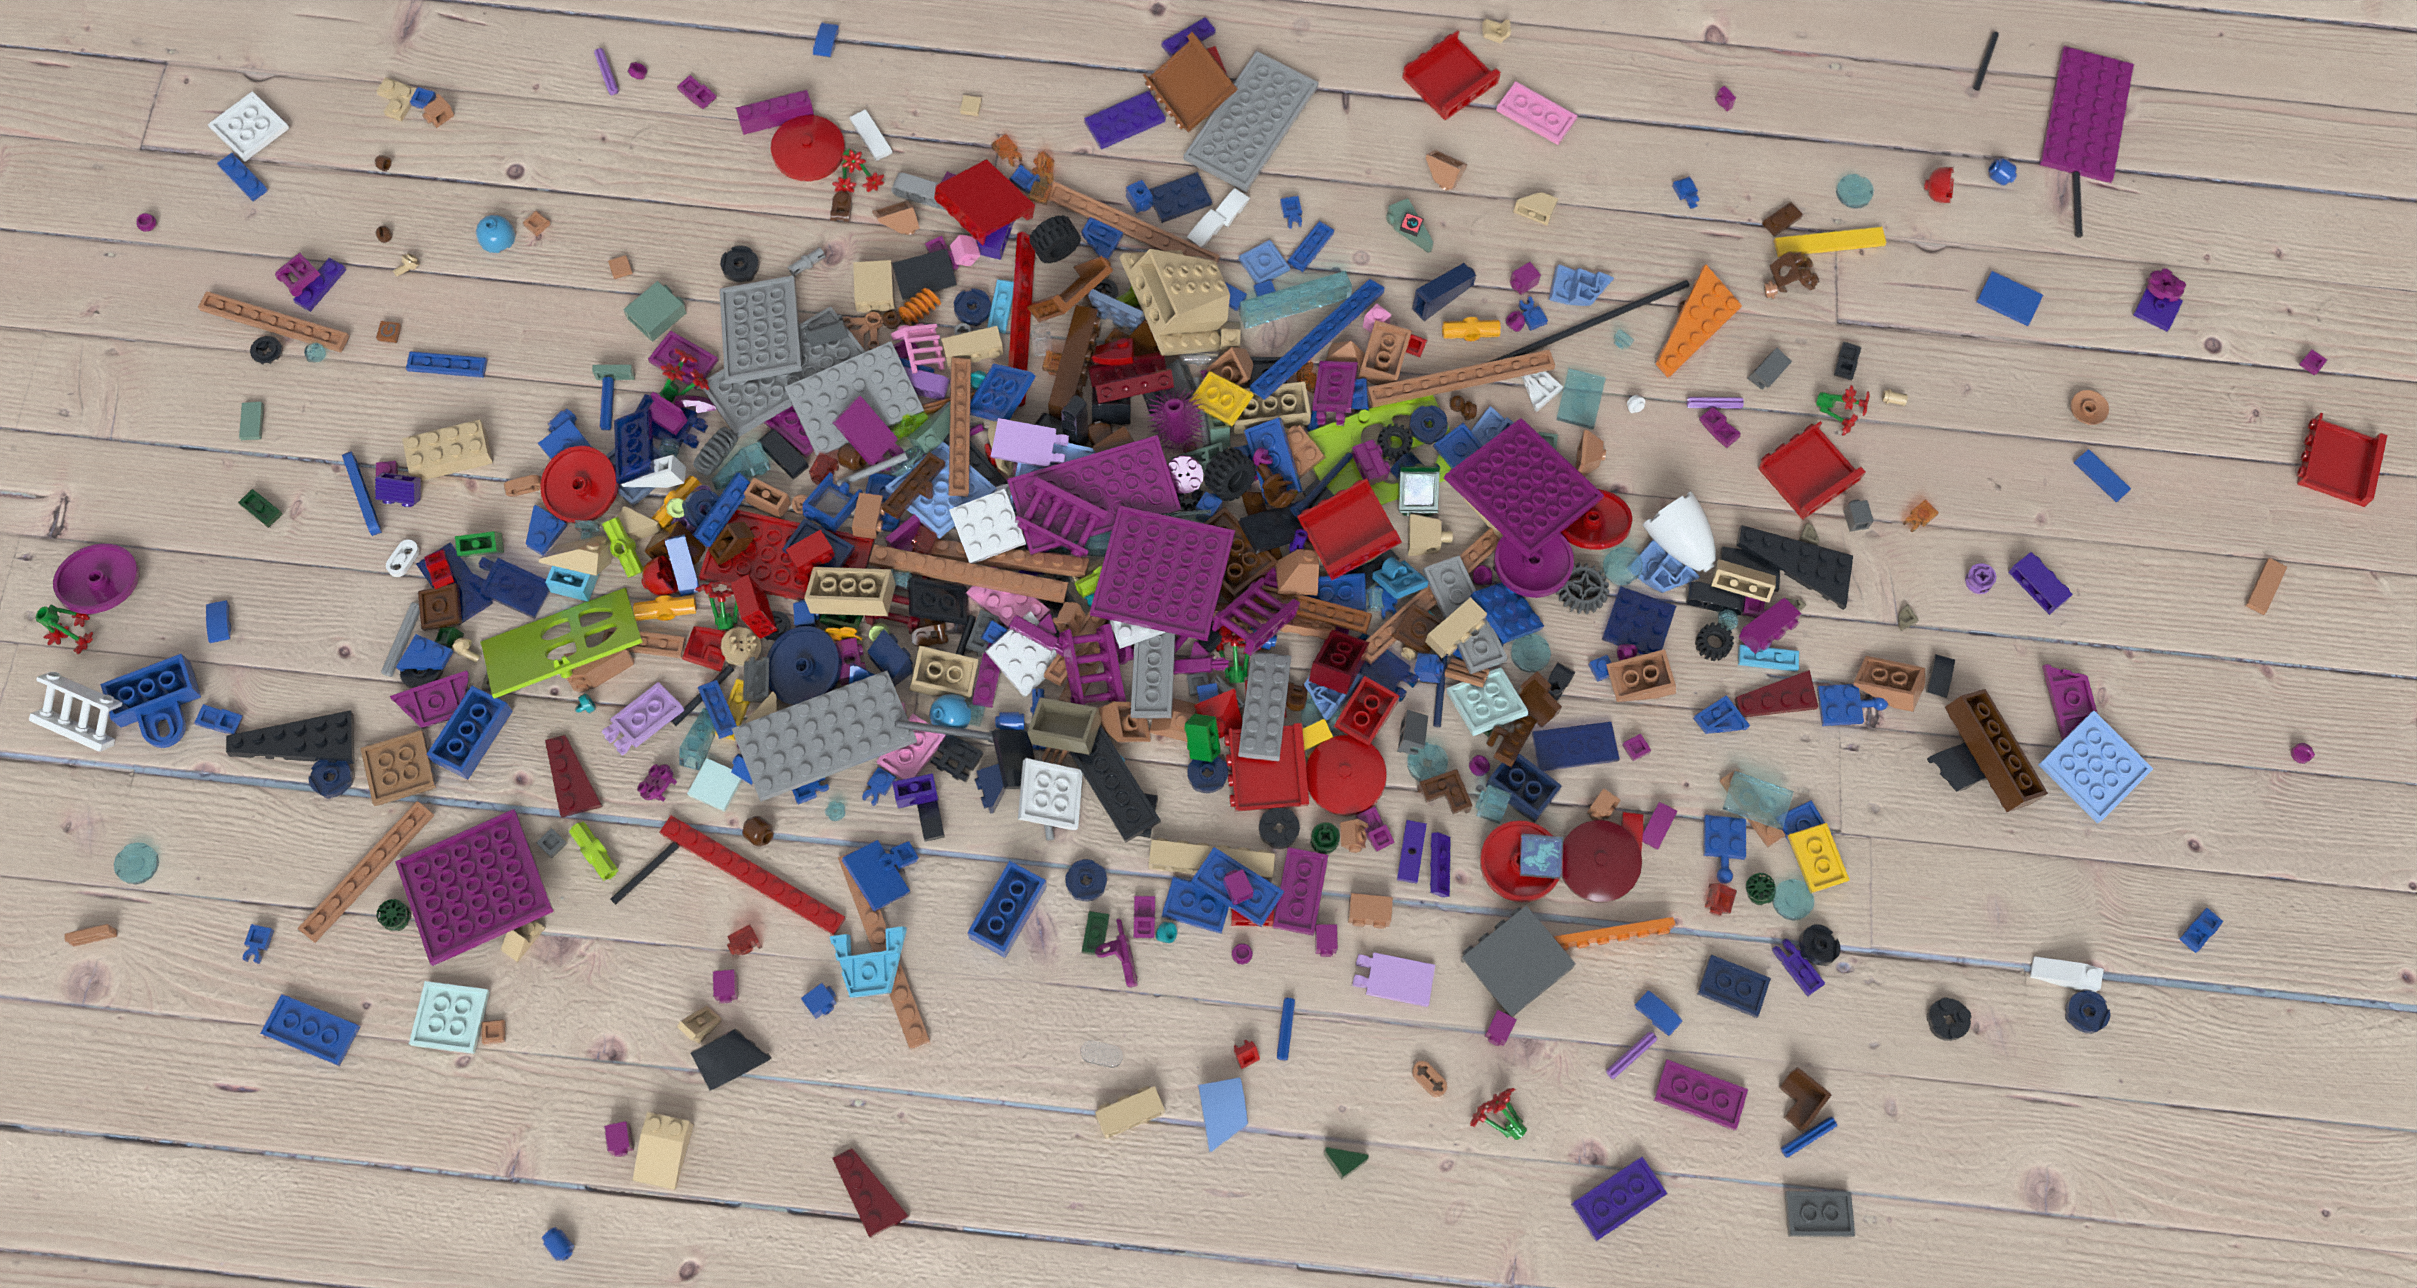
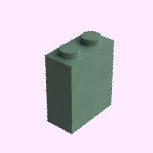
M658 281L623 309L626 318L652 342L686 314L684 301L679 296L675 297L667 285L663 286Z

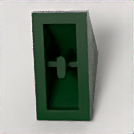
M822 614L820 622L829 628L852 627L858 629L864 615Z
M1326 1147L1324 1150V1156L1341 1180L1365 1164L1369 1157L1368 1154Z

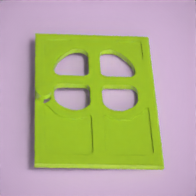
M1430 395L1373 407L1369 411L1361 410L1359 413L1345 418L1344 426L1336 425V422L1308 432L1326 456L1325 459L1313 468L1317 478L1321 481L1346 453H1351L1352 447L1362 443L1361 433L1366 427L1377 423L1383 425V427L1386 426V428L1388 424L1394 426L1393 417L1398 415L1411 416L1420 406L1430 407L1432 405L1439 408L1434 396ZM1426 422L1428 428H1432V422ZM1448 427V429H1447L1445 435H1447L1449 432H1451L1450 429H1449V427ZM1396 436L1389 438L1392 448H1399L1402 445L1400 438ZM1415 437L1411 438L1413 439L1411 449L1425 444L1418 441ZM1439 454L1435 463H1438L1440 466V483L1445 481V474L1452 469ZM1353 458L1326 486L1334 495L1340 490H1346L1353 486L1356 481L1363 480ZM1382 481L1371 485L1381 505L1398 499V483L1389 484ZM1405 488V496L1411 494V493Z
M626 587L480 641L493 698L560 674L561 678H568L573 674L571 669L643 643ZM593 612L613 613L608 619L586 627L581 626L580 618L585 614ZM564 622L570 623L571 631L568 634L551 640L542 639L545 632L551 627ZM617 627L616 631L607 640L595 647H587L586 638L588 636ZM572 642L576 645L577 651L571 656H562L560 660L547 658L548 654L558 647Z

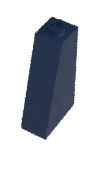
M1462 263L1419 287L1415 292L1412 310L1425 322L1474 285L1476 279L1475 271L1465 263Z

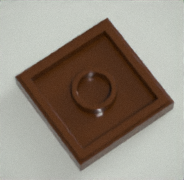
M454 583L437 589L431 588L418 591L422 630L426 631L462 623L458 584Z
M1412 603L1392 637L1418 653L1429 654L1432 648L1425 642L1427 635L1443 621Z

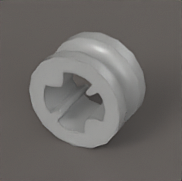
M960 323L955 327L954 333L959 335L962 330H965V333L971 332V327L966 323Z

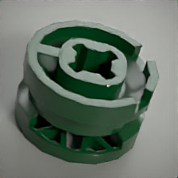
M1319 823L1312 831L1311 846L1318 853L1330 854L1338 847L1340 833L1337 827L1331 823Z
M1756 873L1750 876L1746 882L1747 895L1752 903L1763 906V904H1769L1774 900L1776 886L1771 876L1766 873Z
M389 899L379 906L376 917L378 922L387 930L400 931L411 920V912L400 900Z

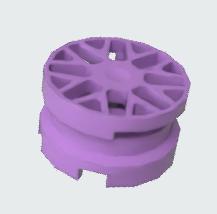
M1975 564L1965 577L1966 586L1973 593L1985 594L1996 582V572L1987 564Z

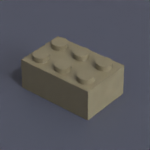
M1040 697L1027 733L1033 745L1090 755L1101 723V717L1097 707Z

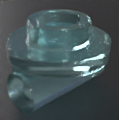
M1621 329L1613 337L1615 339L1614 344L1622 350L1624 347L1628 349L1635 341Z

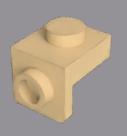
M1485 19L1482 22L1483 37L1501 44L1511 34L1509 19H1506L1502 24L1489 19Z

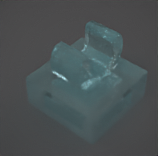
M575 520V529L581 532V539L592 537V532H599L600 524L596 521Z
M966 702L967 707L971 709L969 725L980 727L985 707Z

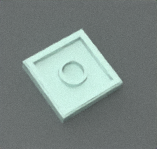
M706 758L687 794L694 799L725 812L742 779L731 773L732 769Z

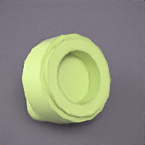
M680 498L671 499L666 506L667 513L674 518L683 517L682 503L684 500Z
M883 623L872 625L869 631L870 639L874 642L884 629L889 634V627Z

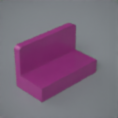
M652 392L650 395L654 402L644 414L676 435L688 421L682 409Z
M914 514L885 539L888 546L899 550L915 552L931 539V534L921 525L920 519Z

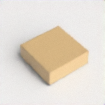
M963 95L960 113L979 116L982 103L981 97Z

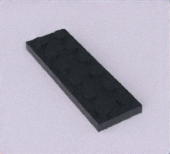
M1101 724L1090 755L1068 751L1125 843L1161 822Z

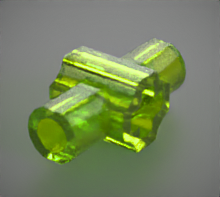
M924 411L912 416L906 414L902 417L900 425L891 431L900 440L911 435L929 418Z

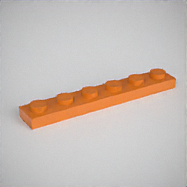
M1674 917L1554 936V939L1566 951L1572 946L1585 948L1590 943L1597 942V945L1609 943V940L1617 939L1618 942L1629 940L1632 936L1645 938L1650 936V933L1656 932L1658 935L1670 933V930L1675 926Z

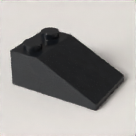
M1092 387V423L1101 421L1107 424H1131V397L1098 403L1096 388Z

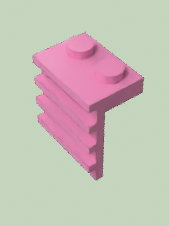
M922 323L910 327L909 325L898 327V331L891 333L893 341L905 339L913 374L918 373L917 365L938 363L939 370L945 369L943 364L945 357L941 355V350L943 349L942 346H939L938 342L940 336L936 334L935 330L937 324L924 325ZM933 341L934 347L912 349L911 343ZM936 353L937 358L915 361L914 354Z

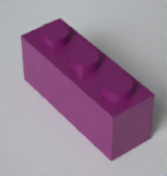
M1784 597L1743 627L1739 639L1755 654L1760 650L1765 651L1772 644V641L1775 639L1777 641L1780 640L1788 629L1793 630L1799 624L1798 619L1801 612Z

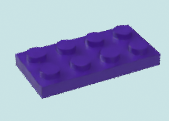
M1149 90L1084 118V123L1101 150L1166 122V117Z
M1641 1157L1574 1201L1571 1205L1594 1240L1598 1241L1668 1193L1644 1158Z

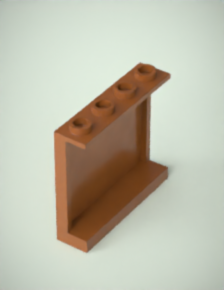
M1193 32L1187 35L1190 41L1151 76L1148 77L1145 73L1143 74V77L1147 80L1145 85L1151 91L1154 90L1156 92L1155 98L1161 104L1164 103L1166 105L1164 109L1169 116L1176 118L1174 122L1180 130L1184 128L1188 133L1238 90Z
M1101 255L1075 265L1073 268L1080 276L1060 295L1056 294L1033 302L1027 307L1038 322L1065 314L1113 271L1110 267V262Z

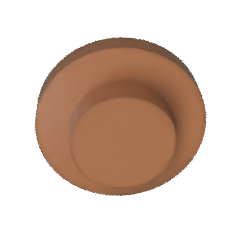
M1772 280L1764 284L1766 298L1775 299V295L1778 294L1776 283L1773 284Z

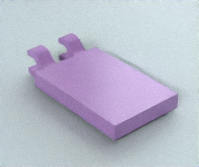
M998 418L991 458L1047 468L1050 467V463L1060 464L1065 462L1064 454H1053L1052 451L1054 444L1068 446L1069 436L1056 435L1055 428Z
M658 682L610 719L612 724L603 729L602 733L605 735V739L612 743L621 732L624 737L617 740L614 746L621 755H624L628 752L631 745L637 748L682 713L684 708Z
M1374 952L1372 958L1358 955L1356 966L1370 968L1369 978L1355 975L1352 986L1366 988V995L1424 1007L1429 1006L1435 970L1434 964Z

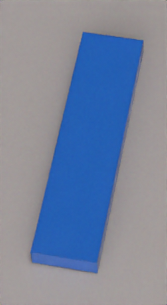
M410 351L406 369L409 372L484 378L487 359L485 357Z
M736 473L693 536L706 547H710L744 500V492L751 482L741 473Z

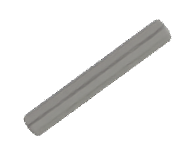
M412 602L407 610L381 670V673L385 676L392 677L420 614L418 603Z

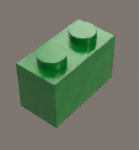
M493 531L455 536L457 556L472 557L504 553L502 533Z
M1193 714L1184 725L1190 759L1212 762L1221 752L1216 717Z

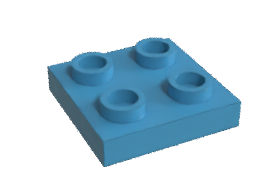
M1390 557L1383 563L1382 569L1373 572L1372 579L1395 599L1428 587V580L1405 560L1399 562L1394 557Z

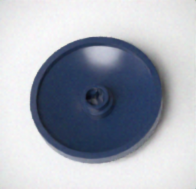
M801 626L785 632L774 642L767 654V657H769V689L776 694L779 700L792 706L831 692L841 674L842 656L837 643L829 634L815 627Z

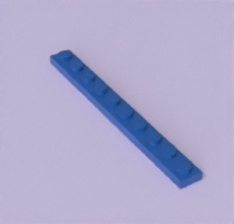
M1369 279L1252 383L1250 391L1266 400L1384 293L1385 287Z

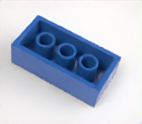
M471 686L426 755L433 763L468 780L513 712L506 702L493 698L492 695Z
M1009 861L968 930L969 939L1006 958L1047 887L1046 880Z

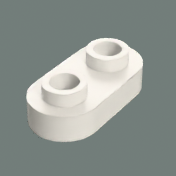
M404 540L397 546L386 563V569L390 575L401 577L406 574L419 555L417 544L413 540Z

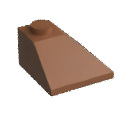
M1437 150L1426 155V160L1435 183L1447 191L1454 189L1468 164Z
M908 200L872 211L878 222L901 234L910 235L915 233V230L920 229L914 208Z
M1231 347L1206 370L1208 373L1211 371L1241 387L1251 378L1254 364L1246 349Z
M1584 430L1578 444L1575 467L1584 477L1597 469L1601 460L1604 461L1606 456V449H1603L1604 442L1588 430Z
M1297 549L1278 560L1275 565L1278 594H1318L1319 560L1315 550Z
M1173 698L1172 718H1153L1149 733L1187 742L1184 725L1193 714L1197 713L1194 707L1195 703Z
M1112 702L1098 708L1102 728L1117 742H1151L1147 718H1131V702Z

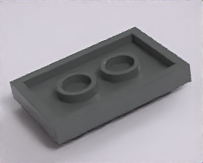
M1786 1191L1784 1193L1788 1237L1855 1236L1851 1192Z

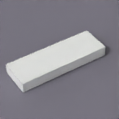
M866 110L849 117L852 125L876 161L892 154V149Z

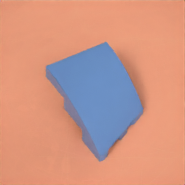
M1558 264L1555 267L1549 300L1567 305L1590 306L1613 281L1614 277L1601 272L1593 274L1580 268L1573 270Z
M1490 406L1470 431L1484 446L1514 422L1508 417L1503 418Z
M1654 540L1646 545L1627 568L1631 574L1643 583L1661 593L1700 578L1692 568L1683 565L1666 553Z
M1360 674L1356 676L1347 695L1309 682V677L1304 685L1323 718L1328 720L1353 694L1362 681L1363 676Z
M1241 1077L1198 1085L1209 1152H1213L1218 1146L1248 1125Z

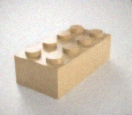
M1305 382L1282 384L1266 400L1252 392L1253 398L1232 427L1234 435L1245 434L1244 430L1278 417L1282 419L1284 427L1287 428L1295 425L1308 426L1310 424L1311 412Z
M480 419L402 438L408 472L412 477H420L421 481L493 464L487 431Z
M813 567L804 599L809 612L814 614L888 616L896 583L890 569Z

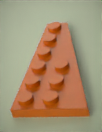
M1706 264L1702 266L1701 273L1698 279L1695 280L1694 287L1678 315L1674 328H1672L1669 334V339L1663 346L1655 363L1667 378L1680 368L1742 307L1740 302Z

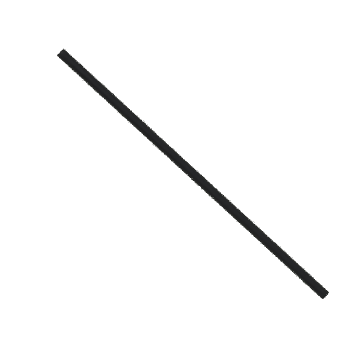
M1684 280L1489 362L1528 354L1689 287V282Z

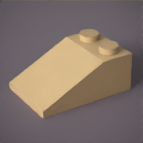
M595 536L557 545L539 558V563L597 576L611 564V542L604 536Z
M919 646L908 690L927 695L943 696L946 694H958L964 698H971L978 659Z
M647 1112L640 1135L633 1181L676 1190L694 1125L687 1120Z

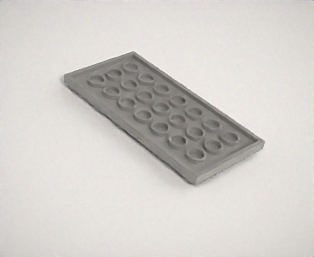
M1257 51L1234 82L1238 90L1214 111L1183 155V160L1245 192L1249 190L1319 87V82Z
M831 306L799 324L803 371L727 384L723 369L707 378L709 390L704 388L703 391L738 438L792 406L784 387L865 353V350L847 327L848 337L811 347L806 336L804 324H808L809 328L838 321V316Z
M888 671L732 728L760 802L917 742L913 730L894 727L896 719L909 720Z

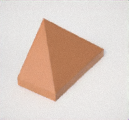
M1352 341L1333 343L1325 361L1357 362V372L1360 373L1365 353Z

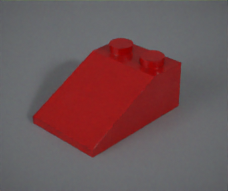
M1364 676L1334 724V727L1369 747L1398 704L1399 695Z

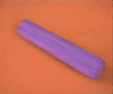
M602 48L595 49L594 54L609 94H618L619 91L604 50Z
M1688 397L1687 399L1688 408L1741 409L1744 404L1742 397Z
M1651 1031L1648 1032L1606 1070L1607 1075L1611 1079H1615L1657 1041V1037Z

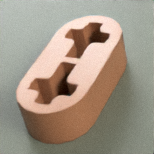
M529 475L509 480L504 483L505 494L514 497L539 491L541 476Z
M1419 1061L1414 1065L1412 1069L1413 1078L1431 1096H1443L1447 1090L1445 1079L1425 1061ZM1418 1067H1419L1420 1069H1422L1423 1067H1425V1068L1427 1069L1426 1072H1425V1074H1426L1429 1078H1427V1077H1426L1425 1075H1423V1074H1422L1421 1076H1419V1075L1417 1074L1418 1071H1419V1070H1418ZM1430 1080H1432L1435 1084H1438L1440 1082L1442 1084V1091H1434V1085Z

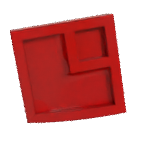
M1122 338L1116 342L1096 346L1095 353L1092 356L1093 362L1103 365L1133 364V338Z
M693 626L682 660L721 672L725 661L721 650V640L726 632L707 627Z
M1235 688L1194 705L1197 714L1216 717L1219 739L1224 737V734H1228L1229 728H1232V730L1242 729L1243 720L1239 711Z

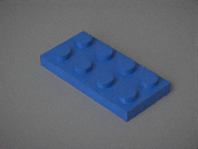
M1278 417L1244 430L1252 459L1258 448L1267 449L1268 456L1273 458V462L1267 464L1274 475L1281 474L1284 478L1283 480L1293 482L1287 485L1286 490L1296 489L1298 493L1303 492L1282 419ZM1257 472V476L1263 493L1264 489L1262 488V485L1265 481Z
M1215 847L1191 880L1192 884L1260 927L1264 925L1284 894L1282 889ZM1243 869L1254 891L1253 897L1233 905L1223 880L1228 872Z
M281 994L260 1034L340 1067L360 1026Z

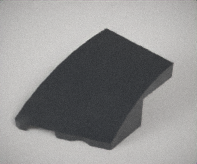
M1966 743L1943 750L1927 758L1929 763L1934 762L1940 768V775L1949 782L1956 792L1966 790L1979 781L1987 780Z
M736 1028L691 1052L710 1091L772 1059L771 1055L765 1054L757 1048L753 1041L746 1039L744 1034Z

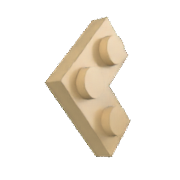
M385 77L376 91L379 96L390 99L384 110L385 115L402 122L412 106L410 100L417 88Z

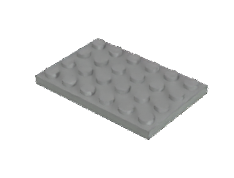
M794 275L719 289L724 373L727 384L803 371L796 280Z
M891 341L784 387L817 458L850 443L832 422L857 396H861L887 427L924 412Z

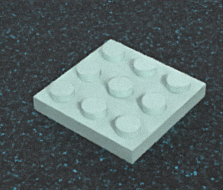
M1501 667L1490 671L1483 688L1465 682L1447 688L1448 696L1472 736L1491 730L1496 725L1501 726L1528 715V709Z
M425 981L409 1045L475 1054L490 991L482 988Z

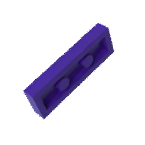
M1204 17L1164 40L1162 48L1172 57L1190 41L1187 35L1191 32L1202 42L1214 35L1216 29Z
M328 258L318 270L321 275L303 288L302 294L295 297L293 301L295 304L311 312L343 275L346 268L333 259Z
M1435 832L1431 833L1430 893L1443 898L1450 897L1451 837Z

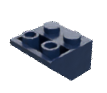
M884 629L867 652L869 659L881 672L888 671L895 687L912 674L911 665L913 662L905 647L901 649L897 644V638L892 633L888 634Z

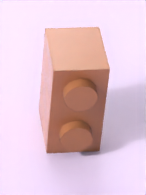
M753 478L744 492L748 504L779 519L783 518L791 505L788 494L756 478Z
M859 493L852 523L853 536L877 539L878 532H882L883 528L882 515L886 514L882 510L883 496Z
M1351 893L1348 923H1353V926L1364 927L1365 924L1373 925L1377 929L1389 927L1392 917L1393 897Z

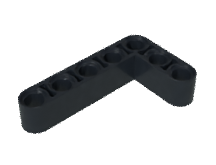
M1073 395L1062 409V421L1043 412L1034 424L1055 428L1056 435L1069 436L1068 443L1086 446L1089 442L1087 403L1077 395Z

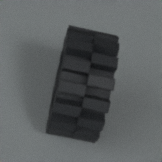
M1394 423V426L1388 424L1387 428L1386 426L1383 427L1379 433L1377 444L1382 449L1383 457L1386 458L1388 456L1390 461L1395 458V461H1398L1403 454L1411 450L1413 439H1411L1412 433H1408V428L1403 429L1404 425L1401 424L1398 427V423ZM1396 436L1401 439L1402 445L1399 448H1392L1388 444V438Z
M1712 622L1710 625L1706 624L1704 628L1702 627L1695 641V645H1697L1696 650L1701 651V656L1705 654V659L1708 660L1711 657V661H1715L1716 658L1719 661L1723 657L1725 658L1734 645V642H1732L1734 636H1730L1731 630L1726 631V625L1722 628L1720 627L1721 623L1715 625V622ZM1708 637H1718L1722 642L1721 647L1714 648L1710 646L1707 641Z

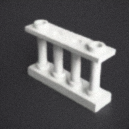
M51 671L37 677L36 681L47 685L43 708L30 713L29 721L99 752L114 746L115 738L108 736L105 731L109 711L121 707L122 702L110 695H104L65 678L58 672ZM56 689L65 693L61 715L52 710ZM73 697L83 701L79 723L70 718ZM91 705L100 708L97 730L87 725Z

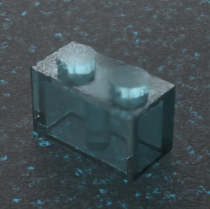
M1488 785L1486 791L1481 790L1475 806L1478 809L1476 816L1500 824L1512 793Z

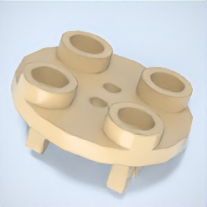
M737 627L725 633L721 640V650L728 663L744 666V662L748 661L750 657H755V660H757L761 653V642L759 637L750 629Z

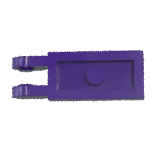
M1786 938L1782 941L1784 948L1791 954L1790 957H1787L1780 947L1775 946L1772 948L1774 955L1782 962L1781 964L1807 997L1825 985L1823 979L1808 960L1801 956L1800 950H1797L1790 940Z

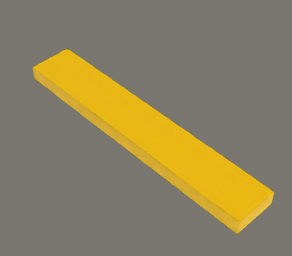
M1883 227L1778 237L1774 239L1778 257L1783 256L1789 251H1802L1803 254L1880 247L1885 246L1887 243Z

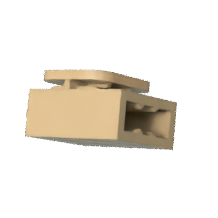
M891 260L853 262L856 311L868 313L895 309Z

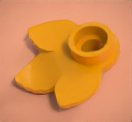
M852 627L840 629L827 628L825 630L835 641L851 638L862 640L860 636L855 635L857 629Z

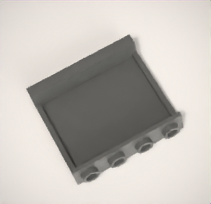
M1527 905L1522 909L1520 907L1516 908L1510 914L1512 917L1506 922L1504 919L1494 927L1496 930L1490 935L1487 932L1478 939L1480 943L1474 948L1472 945L1462 952L1464 956L1461 958V962L1466 963L1505 1010L1504 1013L1511 1017H1514L1576 965Z

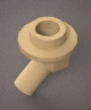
M407 253V255L403 254L401 258L404 265L394 269L393 272L396 276H399L410 269L415 270L420 265L417 261L418 258L410 253Z
M459 638L452 645L453 651H456L459 656L463 655L475 663L480 657L469 650L472 645L470 639Z

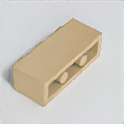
M997 326L941 338L948 367H951L952 357L971 359V362L975 363L982 359L997 358L1003 355V345Z
M1718 559L1712 575L1711 586L1769 603L1776 586V576Z
M1470 597L1427 635L1425 642L1441 658L1446 654L1450 656L1456 651L1457 645L1460 642L1465 643L1472 636L1471 633L1475 629L1479 631L1486 624L1487 613Z
M1149 1086L1143 1087L1137 1091L1138 1094L1131 1097L1127 1094L1118 1098L1117 1103L1112 1105L1105 1103L1098 1107V1111H1095V1116L1105 1139L1165 1114V1109L1155 1086L1152 1088Z

